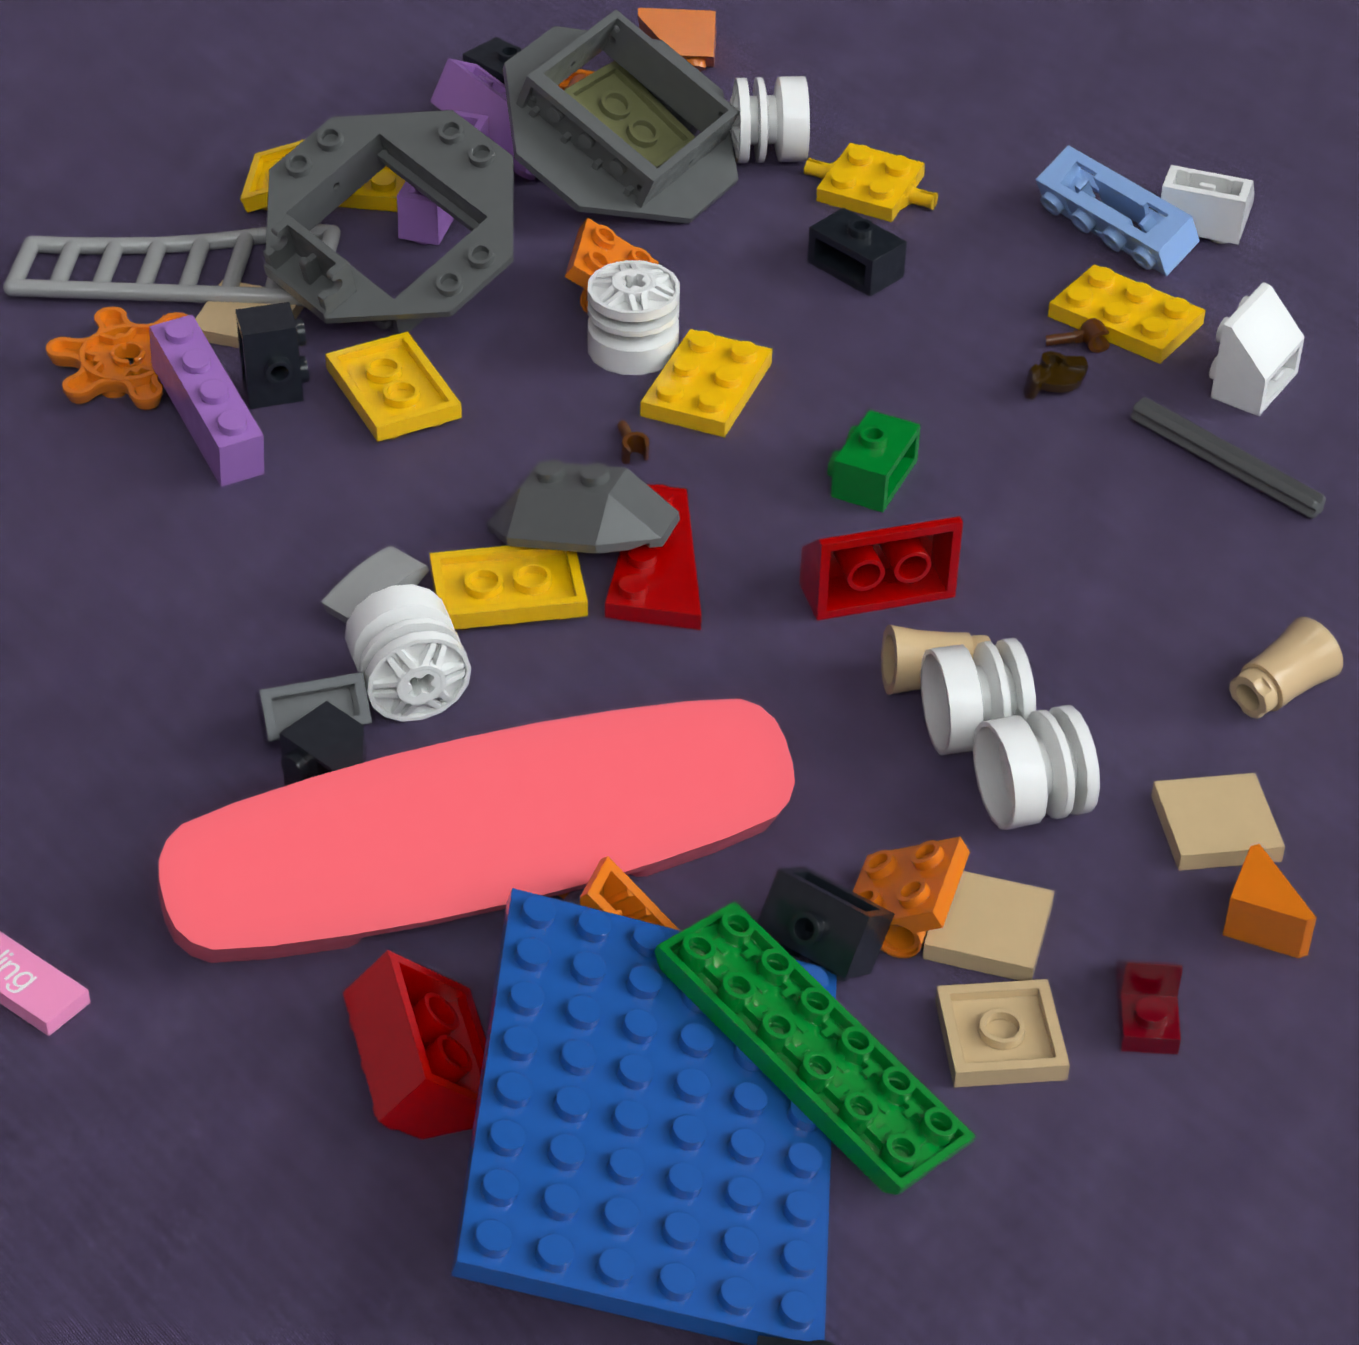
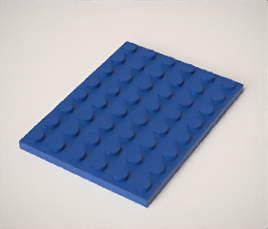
M512 888L506 904L451 1276L747 1345H756L758 1335L801 1341L825 1340L831 1140L661 971L654 951L658 944L681 932L680 930ZM796 960L836 999L837 975L830 973L823 966Z

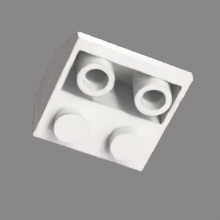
M1171 165L1162 186L1161 199L1192 216L1198 237L1210 239L1219 244L1232 243L1238 245L1254 201L1253 180Z
M1263 282L1250 296L1246 295L1242 298L1237 310L1231 317L1226 316L1221 321L1216 333V342L1220 343L1219 351L1209 372V377L1214 379L1210 398L1260 416L1298 373L1304 335L1271 285Z

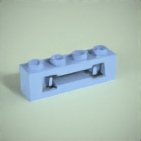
M1069 145L1035 179L1042 196L1040 201L1050 213L1056 216L1059 214L1071 219L1072 223L1084 233L1091 231L1101 237L1103 242L1112 250L1117 252L1123 250L1131 255L1146 270L1153 268L1167 276L1200 241L1191 215ZM1093 191L1100 195L1102 202L1095 198L1096 196ZM1131 219L1139 223L1138 225L1141 227V230L1133 226Z

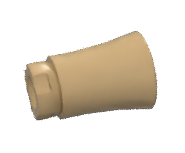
M1308 617L1296 618L1271 645L1245 664L1240 674L1230 681L1229 690L1231 696L1239 704L1242 712L1252 718L1259 719L1267 712L1277 711L1305 691L1340 674L1343 668V655L1340 646L1330 631L1321 623Z
M887 625L881 647V673L885 692L888 695L921 690V663L925 650L963 644L969 650L973 659L977 644L991 641L987 635L971 636L969 632H938Z

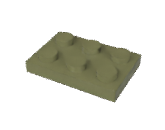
M615 60L564 90L656 168L660 167L695 138L633 75Z

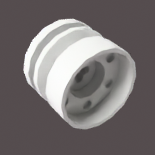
M755 77L753 96H749L747 78H735L733 93L729 103L740 111L730 129L736 162L748 163L750 145H754L756 162L764 163L768 144H774L779 162L807 161L810 141V108L806 77H777L773 95H767L763 77Z
M624 260L610 263L596 270L588 280L587 290L589 316L588 354L593 362L607 371L622 375H644L662 370L677 349L679 343V280L672 271L662 265L640 260Z
M414 584L387 587L372 593L358 604L347 620L345 641L357 671L363 672L367 695L372 707L384 717L402 722L424 720L442 713L460 698L468 686L471 665L457 632L454 630L442 599L430 589Z
M1016 638L999 640L996 645L991 641L978 643L973 659L969 650L963 644L925 650L920 674L921 697L928 733L934 749L939 755L973 751L975 729L980 722L1012 715H1020L1026 721L1030 713L1036 711V695L1029 660L1022 644Z
M1072 705L1052 707L1049 711H1032L1026 721L1020 715L980 722L975 729L973 760L977 785L983 804L991 820L999 829L1009 830L1040 823L1045 813L1055 819L1066 818L1069 813L1077 815L1089 813L1097 805L1100 792V773L1096 748L1086 722L1080 712Z

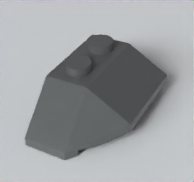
M560 460L539 461L508 494L487 522V527L490 533L495 534L498 539L508 546L598 554L631 550L645 544L649 548L662 547L680 521L679 511L628 468L612 467L603 463L585 465L563 463Z

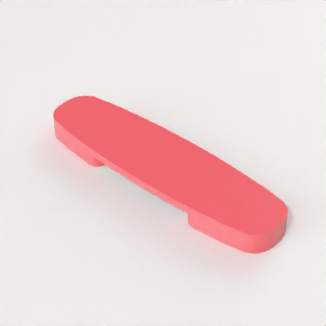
M740 698L683 701L611 710L537 722L464 737L381 757L311 777L232 803L181 824L166 840L158 860V896L165 923L174 942L190 956L210 963L264 960L349 948L358 944L363 937L419 928L506 909L512 888L546 897L583 889L586 887L600 859L609 856L626 875L643 877L721 851L764 832L788 804L795 784L793 762L785 736L776 719L760 705Z

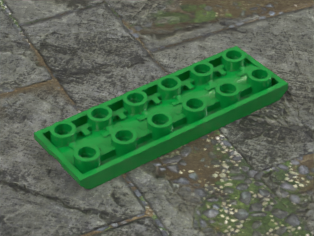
M735 901L657 945L654 952L661 971L882 1192L899 1195L926 1176L935 1167L967 1147L976 1138V1135Z

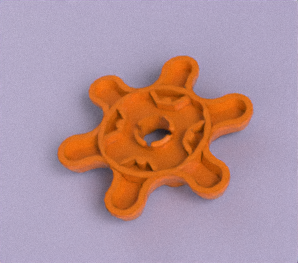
M113 306L105 307L98 310L94 315V321L98 327L96 333L86 338H54L46 344L45 350L52 363L56 366L79 369L62 382L63 392L72 403H87L100 394L107 398H119L128 394L137 408L150 410L159 405L164 386L152 367L149 326L188 315L182 312H173L162 316L154 323L137 324L128 319L127 312L124 309ZM126 358H133L134 364H130V361Z

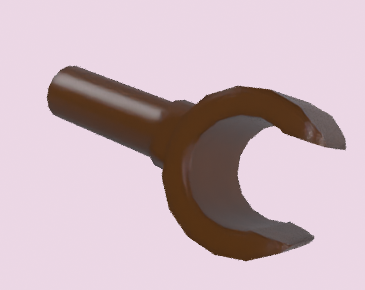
M1096 318L1085 321L1080 330L1045 335L1046 346L1085 342L1094 353L1106 351L1110 346L1105 336H1103L1109 334V331L1103 322Z
M619 421L617 428L622 437L621 461L623 464L630 463V454L632 452L640 453L644 457V461H648L649 438L644 433L632 432L627 421Z

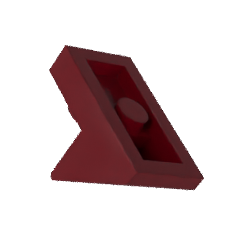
M1117 959L1116 981L1121 1052L1178 1055L1181 1044L1178 992L1183 972L1182 965L1170 962Z

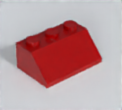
M960 516L926 521L818 539L802 546L799 584L816 620L954 598L956 596L963 520Z
M387 950L343 991L349 1014V1025L354 1032L361 1057V1068L366 1075L373 1101V1112L378 1122L388 1129L399 1130L420 1140L473 1129L486 1037L471 990L467 986Z

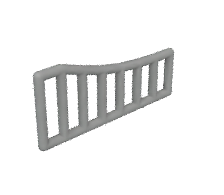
M317 224L310 230L311 233L336 252L341 236L338 226ZM267 226L207 234L163 237L28 236L24 239L3 285L4 292L7 295L19 297L194 303L213 301L277 304L289 302L290 305L304 306L269 277H267L265 287H239L253 245L266 244ZM234 248L222 285H197L208 251ZM190 252L178 284H154L165 253ZM37 253L60 254L50 280L26 279ZM79 254H103L93 281H68ZM122 254H146L135 283L111 282Z

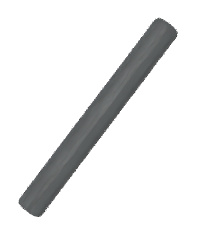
M1143 397L1134 404L1131 417L1136 423L1309 519H1314L1318 514L1322 513L1326 497L1319 491L1147 397Z

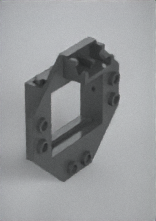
M617 9L589 30L554 26L504 63L503 75L514 159L576 211L689 224L736 185L738 173L730 129L740 111L726 101L723 90L663 40L650 38ZM604 51L633 75L693 135L697 129L701 133L660 167L656 168L558 85Z
M453 110L331 117L269 169L266 249L263 251L265 256V264L263 265L265 273L326 324L372 321L379 329L386 330L388 328L396 335L407 331L410 332L425 318L451 317L514 262L513 155ZM385 166L471 231L395 299L310 232L311 229Z

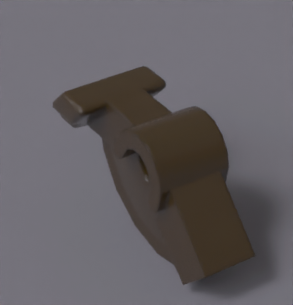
M1055 351L1043 353L1039 365L1034 364L1029 369L1023 390L1025 398L1033 400L1041 390L1063 393L1080 387L1083 380H1085L1089 367L1085 356H1064Z

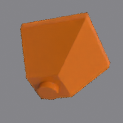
M638 8L639 29L650 38L663 40L700 72L706 70V67H714L716 11Z

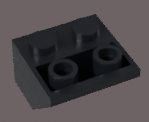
M325 701L279 733L282 755L280 762L283 769L285 786L367 762L364 725L328 701Z

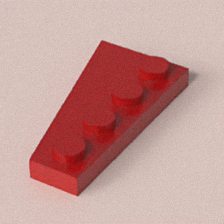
M647 484L679 511L680 521L662 547L649 548L645 544L631 550L620 551L605 601V618L701 630L702 614L687 489L669 487L663 484Z

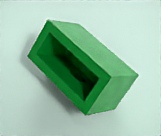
M869 410L858 426L853 425L850 428L843 448L840 451L835 450L830 458L827 475L832 478L831 497L883 513L918 460L921 424Z

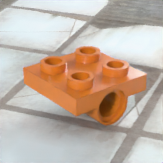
M588 217L578 229L565 273L567 279L582 287L580 305L587 314L588 280L596 270L607 264L624 260H640L659 264L646 250L634 247L618 237L609 227L599 225Z
M961 836L939 841L929 840L919 845L894 850H880L866 856L853 892L895 913L881 947V950L886 954L897 958L916 956L921 950L927 931L943 928L970 854Z

